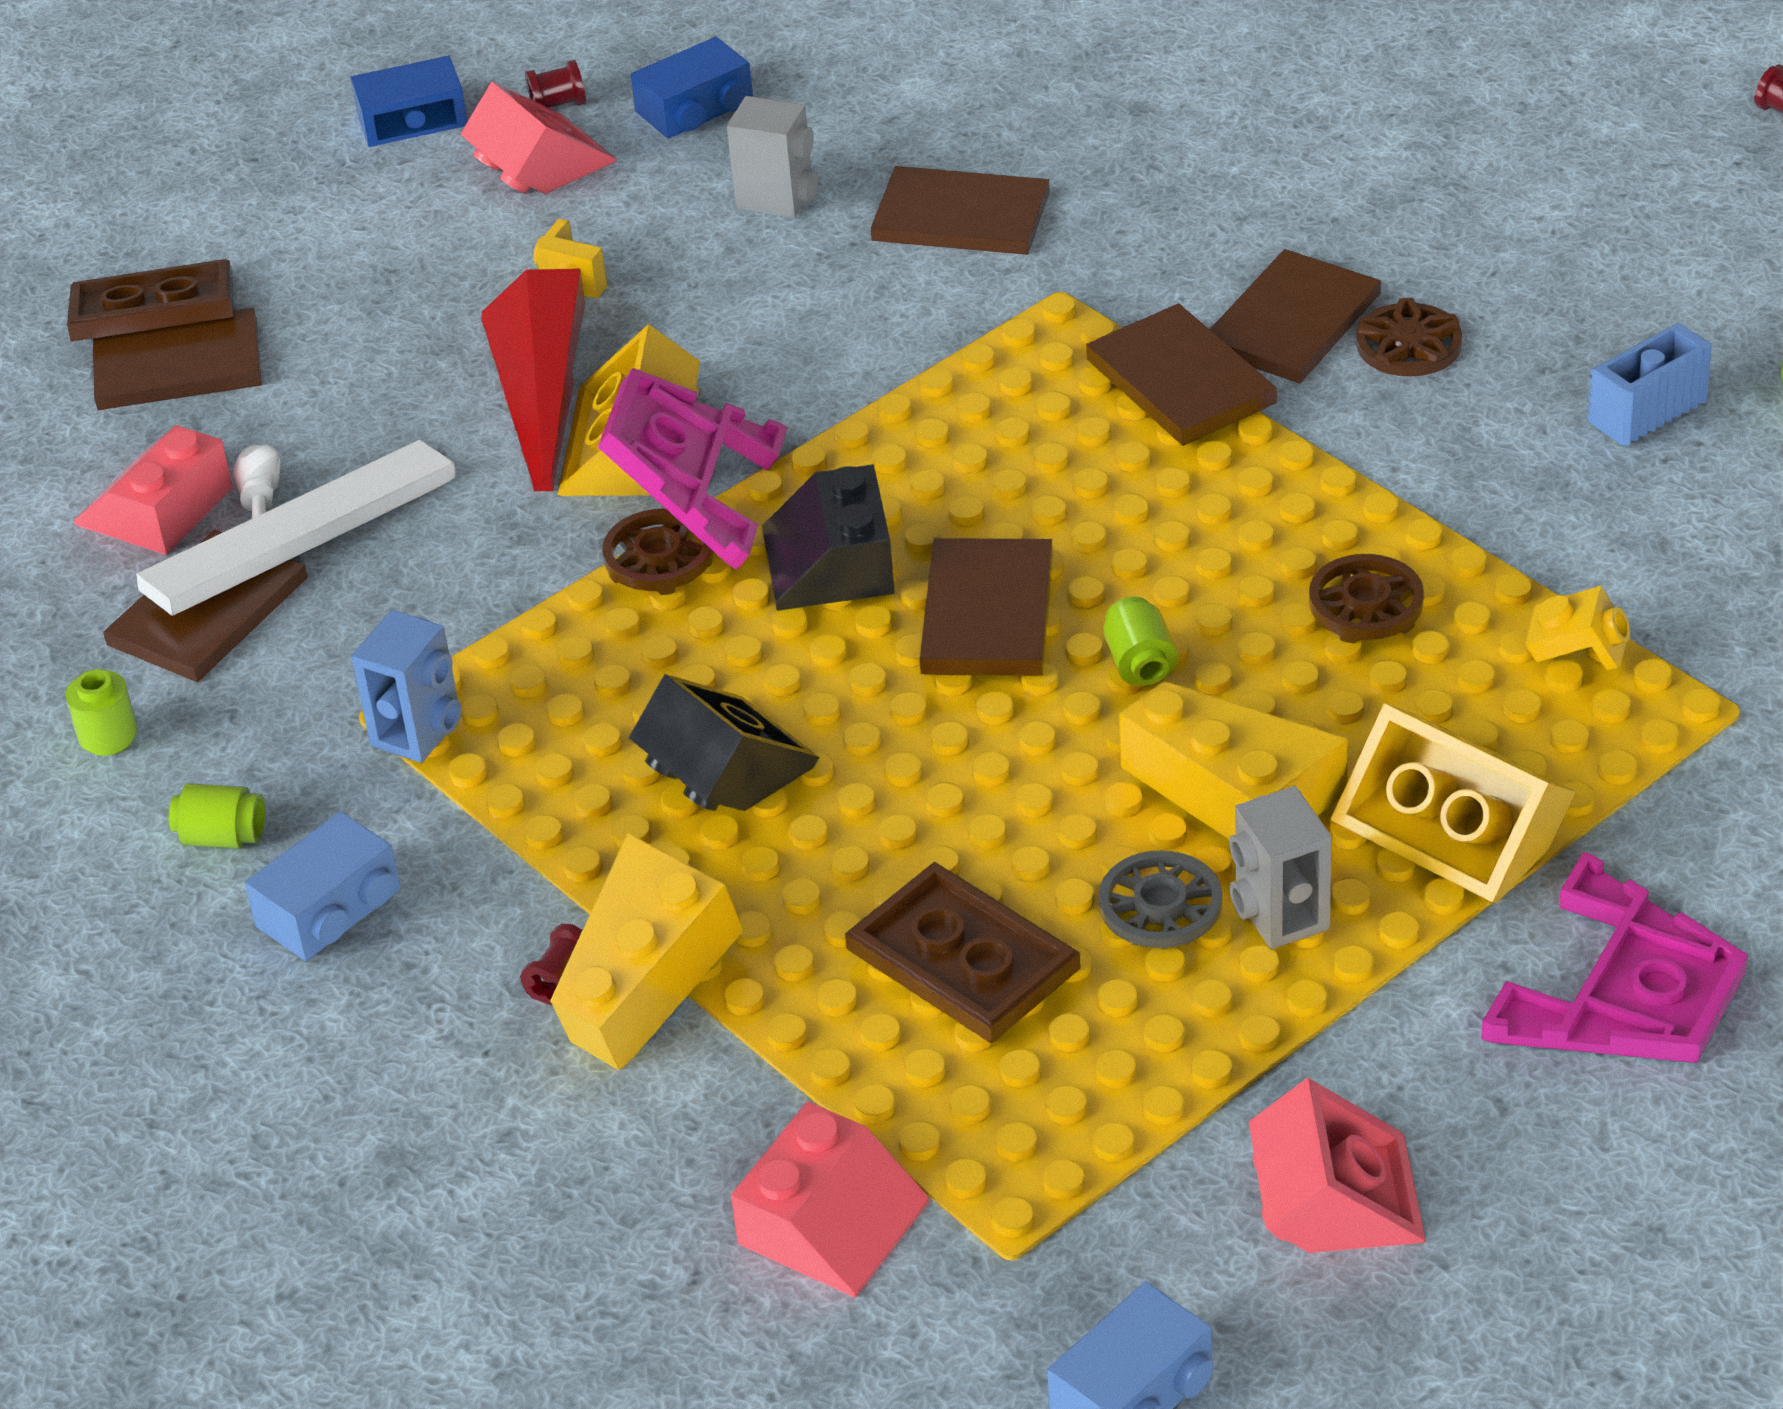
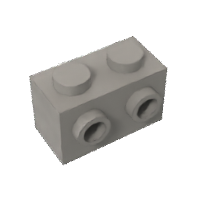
M745 96L727 124L736 208L795 218L804 202L811 203L814 200L818 186L817 173L811 170L810 154L813 148L814 134L813 129L807 127L806 107L804 104Z
M1296 785L1235 805V835L1230 836L1229 845L1236 864V881L1230 883V895L1238 915L1243 920L1249 918L1270 950L1329 930L1331 835Z

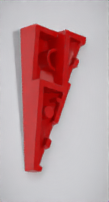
M526 269L482 311L481 320L483 328L487 335L491 354L495 361L500 383L515 431L517 432L534 491H553L574 387L572 369L585 308L580 269Z

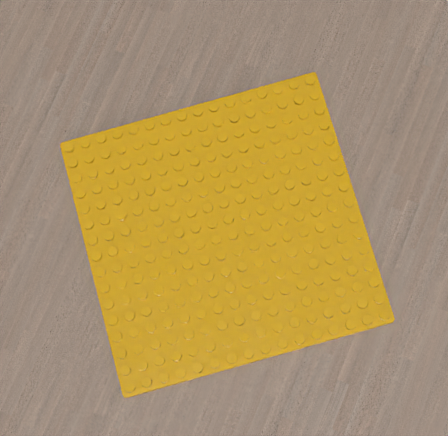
M1055 292L779 458L768 470L763 468L716 496L715 499L758 524L750 554L738 570L729 566L714 552L712 565L699 577L685 585L676 587L675 593L660 595L658 591L637 590L621 583H614L604 564L451 656L457 697L461 704V717L456 728L450 734L444 736L423 763L399 756L589 915L627 833L725 884L744 931L689 993L688 997L820 1107L866 1126L927 1196L1006 1260H1017L1493 904V902L1331 821L1330 819L1339 802L1338 800L1318 815V818L1331 835L1330 929L1270 950L1249 918L1243 920L1233 905L1230 895V883L1236 881V864L1230 851L1229 839L1121 768L1119 713L1165 681L1348 739L1347 782L1383 704L1413 712L1576 791L1549 850L1511 889L1734 723L1740 714L1739 706L1631 639L1626 642L1621 667L1609 671L1606 670L1592 647L1536 662L1525 646L1535 605L1543 603L1545 600L1558 594L1260 411L1182 446L1087 360V343L1123 327L1065 292ZM874 464L891 543L895 594L777 611L762 525L815 472L836 470L847 466L858 467ZM689 531L687 540L703 545V542L693 532ZM934 538L1052 539L1053 559L1043 676L921 674L919 658ZM1355 554L1387 556L1406 564L1419 576L1424 589L1423 609L1415 622L1414 628L1406 634L1399 633L1382 639L1358 640L1356 643H1347L1341 641L1338 634L1323 627L1311 613L1309 587L1312 578L1324 565L1341 557ZM666 570L658 572V574L668 573ZM1369 571L1382 577L1391 576L1383 572ZM1342 575L1332 579L1323 589L1336 585L1342 586ZM1410 595L1402 602L1406 608L1410 606L1413 595ZM1126 597L1144 598L1159 609L1178 652V662L1172 673L1153 685L1134 686L1121 678L1103 634L1105 616L1108 609L1114 603ZM1355 617L1352 621L1360 622L1361 619ZM664 674H668L744 697L820 758L813 769L746 811L719 805L716 811H711L699 806L684 795L683 791L686 785L682 781L666 777L648 766L645 762L648 753L630 740L629 736ZM362 710L359 714V721L364 728H366L365 718ZM1148 851H1174L1192 856L1206 864L1217 876L1222 889V908L1214 926L1203 936L1187 945L1168 947L1167 949L1133 945V943L1120 938L1111 931L1100 913V885L1105 875L1113 866L1132 855ZM934 861L1080 952L1081 968L992 1044L846 948L845 933ZM1158 867L1139 870L1142 878L1159 873ZM1165 867L1166 870H1171L1173 868ZM1183 870L1177 878L1186 886L1196 876ZM1132 873L1127 875L1128 877L1133 878ZM1118 884L1112 891L1119 895L1134 897V890ZM1209 896L1188 899L1187 904L1210 905L1212 898ZM1136 911L1117 914L1123 921L1138 916ZM1185 917L1174 921L1181 928L1194 923ZM1149 923L1144 930L1163 932L1164 926L1163 924Z

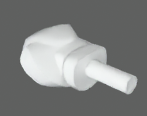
M252 444L242 449L233 468V477L240 494L241 505L244 510L252 511V519L265 513L266 509L272 508L273 491L278 489L281 472L279 452L270 445Z

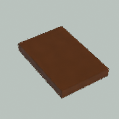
M895 166L871 225V240L1028 255L1050 193L1049 179Z
M1284 249L1210 330L1255 369L1301 384L1381 294V280Z
M221 259L73 282L70 286L67 318L71 342L233 317V277L230 260Z
M1179 303L1086 344L1087 360L1182 446L1277 403V387Z
M254 307L233 310V317L93 338L94 399L97 411L262 386L257 318Z
M213 530V531H212L203 541H201L200 543H202V542H204V541H206V540H208V539H210V538H212V537H215V536H217V535H219V534H221V533H223V532H220V531H217V530ZM290 559L174 616L146 595H143L103 632L106 645L199 682L308 578L305 564Z
M934 538L919 658L921 674L1043 676L1053 559L1052 539Z
M935 861L845 933L847 950L991 1044L1081 968L1080 952Z

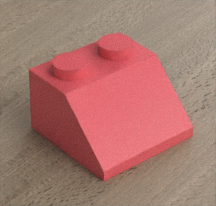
M492 81L460 134L476 147L473 153L476 159L497 171L502 169L503 173L500 179L524 194L530 188L546 194L617 160L563 114Z
M175 425L140 454L74 520V524L168 555L233 488L222 439Z
M1308 1077L1249 1121L1254 1151L1253 1163L1257 1170L1263 1205L1262 1217L1266 1224V1229L1282 1241H1288L1308 1253L1416 1244L1426 1241L1404 1133Z
M809 1101L803 1105L731 1194L737 1242L739 1245L856 1298L929 1203V1197L866 1126Z

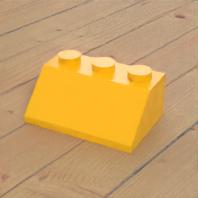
M648 324L579 386L558 495H650L598 448L622 381L632 368L696 391L698 396L699 387L696 384L700 360Z
M1383 704L1330 820L1493 903H1498L1549 850L1576 791L1413 712Z

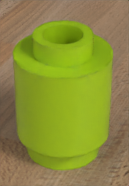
M1141 597L1123 598L1108 609L1105 616L1103 634L1121 678L1134 686H1148L1168 677L1177 665L1178 652L1159 609Z
M93 669L82 673L68 685L65 698L79 745L86 751L101 756L113 755L126 749L135 738L138 728L124 678L114 671Z
M187 783L184 785L181 794L174 795L171 799L168 815L169 828L171 832H178L182 845L242 849L244 843L258 844L260 842L266 820L265 800L262 794L250 793L248 787Z

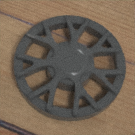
M1148 851L1132 855L1120 861L1108 871L1099 889V908L1105 924L1120 938L1137 946L1167 949L1168 947L1187 945L1203 936L1214 926L1222 908V889L1215 873L1200 860L1174 851ZM1158 867L1159 873L1151 874L1144 878L1141 877L1139 870ZM1165 867H1173L1171 870L1165 869ZM1183 870L1196 876L1186 886L1177 878ZM1132 873L1133 878L1128 877L1127 875ZM1118 884L1134 890V897L1119 895L1112 891ZM1209 896L1212 898L1210 905L1187 904L1188 899ZM1128 911H1136L1138 915L1127 921H1123L1117 916V914ZM1185 917L1194 923L1181 928L1174 921ZM1149 923L1163 924L1164 926L1163 932L1147 931L1144 929Z

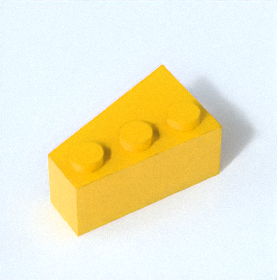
M1163 681L1119 713L1121 768L1228 839L1230 836L1235 835V805L1296 785L1318 816L1340 799L1347 784V738Z
M627 833L550 1000L570 1042L617 1070L623 1068L637 1055L744 931L725 884Z

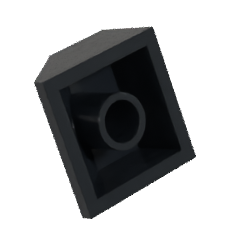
M874 464L858 467L847 466L836 470L815 472L762 525L777 611L895 594L891 543Z
M664 674L629 736L630 740L648 753L645 759L648 766L666 777L682 781L686 785L683 791L684 795L699 806L711 811H716L719 805L746 811L813 769L820 758L744 697L668 674Z

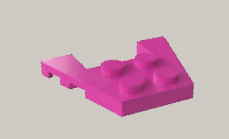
M632 368L620 385L598 448L729 566L738 570L750 554L758 524L707 493L722 443L765 470H768L779 457L788 427L771 419H768L764 426L743 419L746 416L745 410L726 403L722 410L695 401L697 399L696 391Z
M1583 852L1561 888L1559 908L1617 928L1574 1002L1570 1003L1506 981L1482 1021L1481 1039L1490 1043L1698 1063L1746 974L1748 954L1682 912L1673 917L1648 900L1649 891L1631 879L1622 884L1604 872V862L1592 854Z

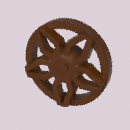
M1399 298L1398 303L1383 306L1372 311L1366 317H1361L1356 333V347L1361 358L1368 365L1381 372L1396 376H1423L1438 372L1451 365L1457 359L1462 347V330L1455 314H1448L1442 309L1431 305L1416 303L1413 298ZM1403 317H1412V319H1404ZM1451 336L1452 343L1446 349L1441 341ZM1366 337L1380 344L1377 352L1368 345ZM1413 357L1416 358V359L1423 360V361H1416V362H1404V361H1402V360H1405V359H1407V358H1413Z
M666 508L645 510L622 519L607 533L602 548L606 570L614 583H621L637 590L658 591L660 595L675 593L676 587L685 585L699 577L712 565L714 551L704 542L701 545L687 540L690 530ZM653 525H663V526H661V527H652V528H648V529H641V528L648 527V526H653ZM620 544L625 552L615 560L613 554L617 545ZM666 570L668 572L664 574H658L659 571Z
M1355 554L1335 559L1319 569L1312 578L1309 587V606L1314 618L1327 630L1338 634L1341 641L1347 643H1356L1358 640L1382 639L1399 633L1406 634L1414 628L1415 622L1423 609L1424 589L1419 576L1406 564L1382 555ZM1369 571L1383 572L1391 576L1382 577ZM1342 575V586L1336 585L1323 589L1332 579ZM1410 595H1413L1410 606L1406 608L1402 602ZM1355 617L1361 619L1360 622H1353L1352 620Z

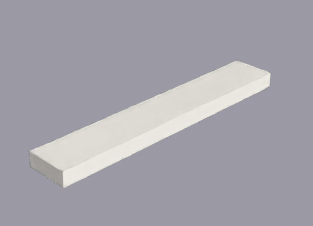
M417 440L136 573L138 589L174 616L448 483L455 478L454 462L423 441Z

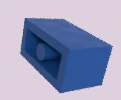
M717 36L630 73L635 112L667 139L685 131L695 130L701 124L727 112H735L745 96L753 97L750 63Z
M450 55L350 76L357 115L368 147L464 127L468 122L462 86Z

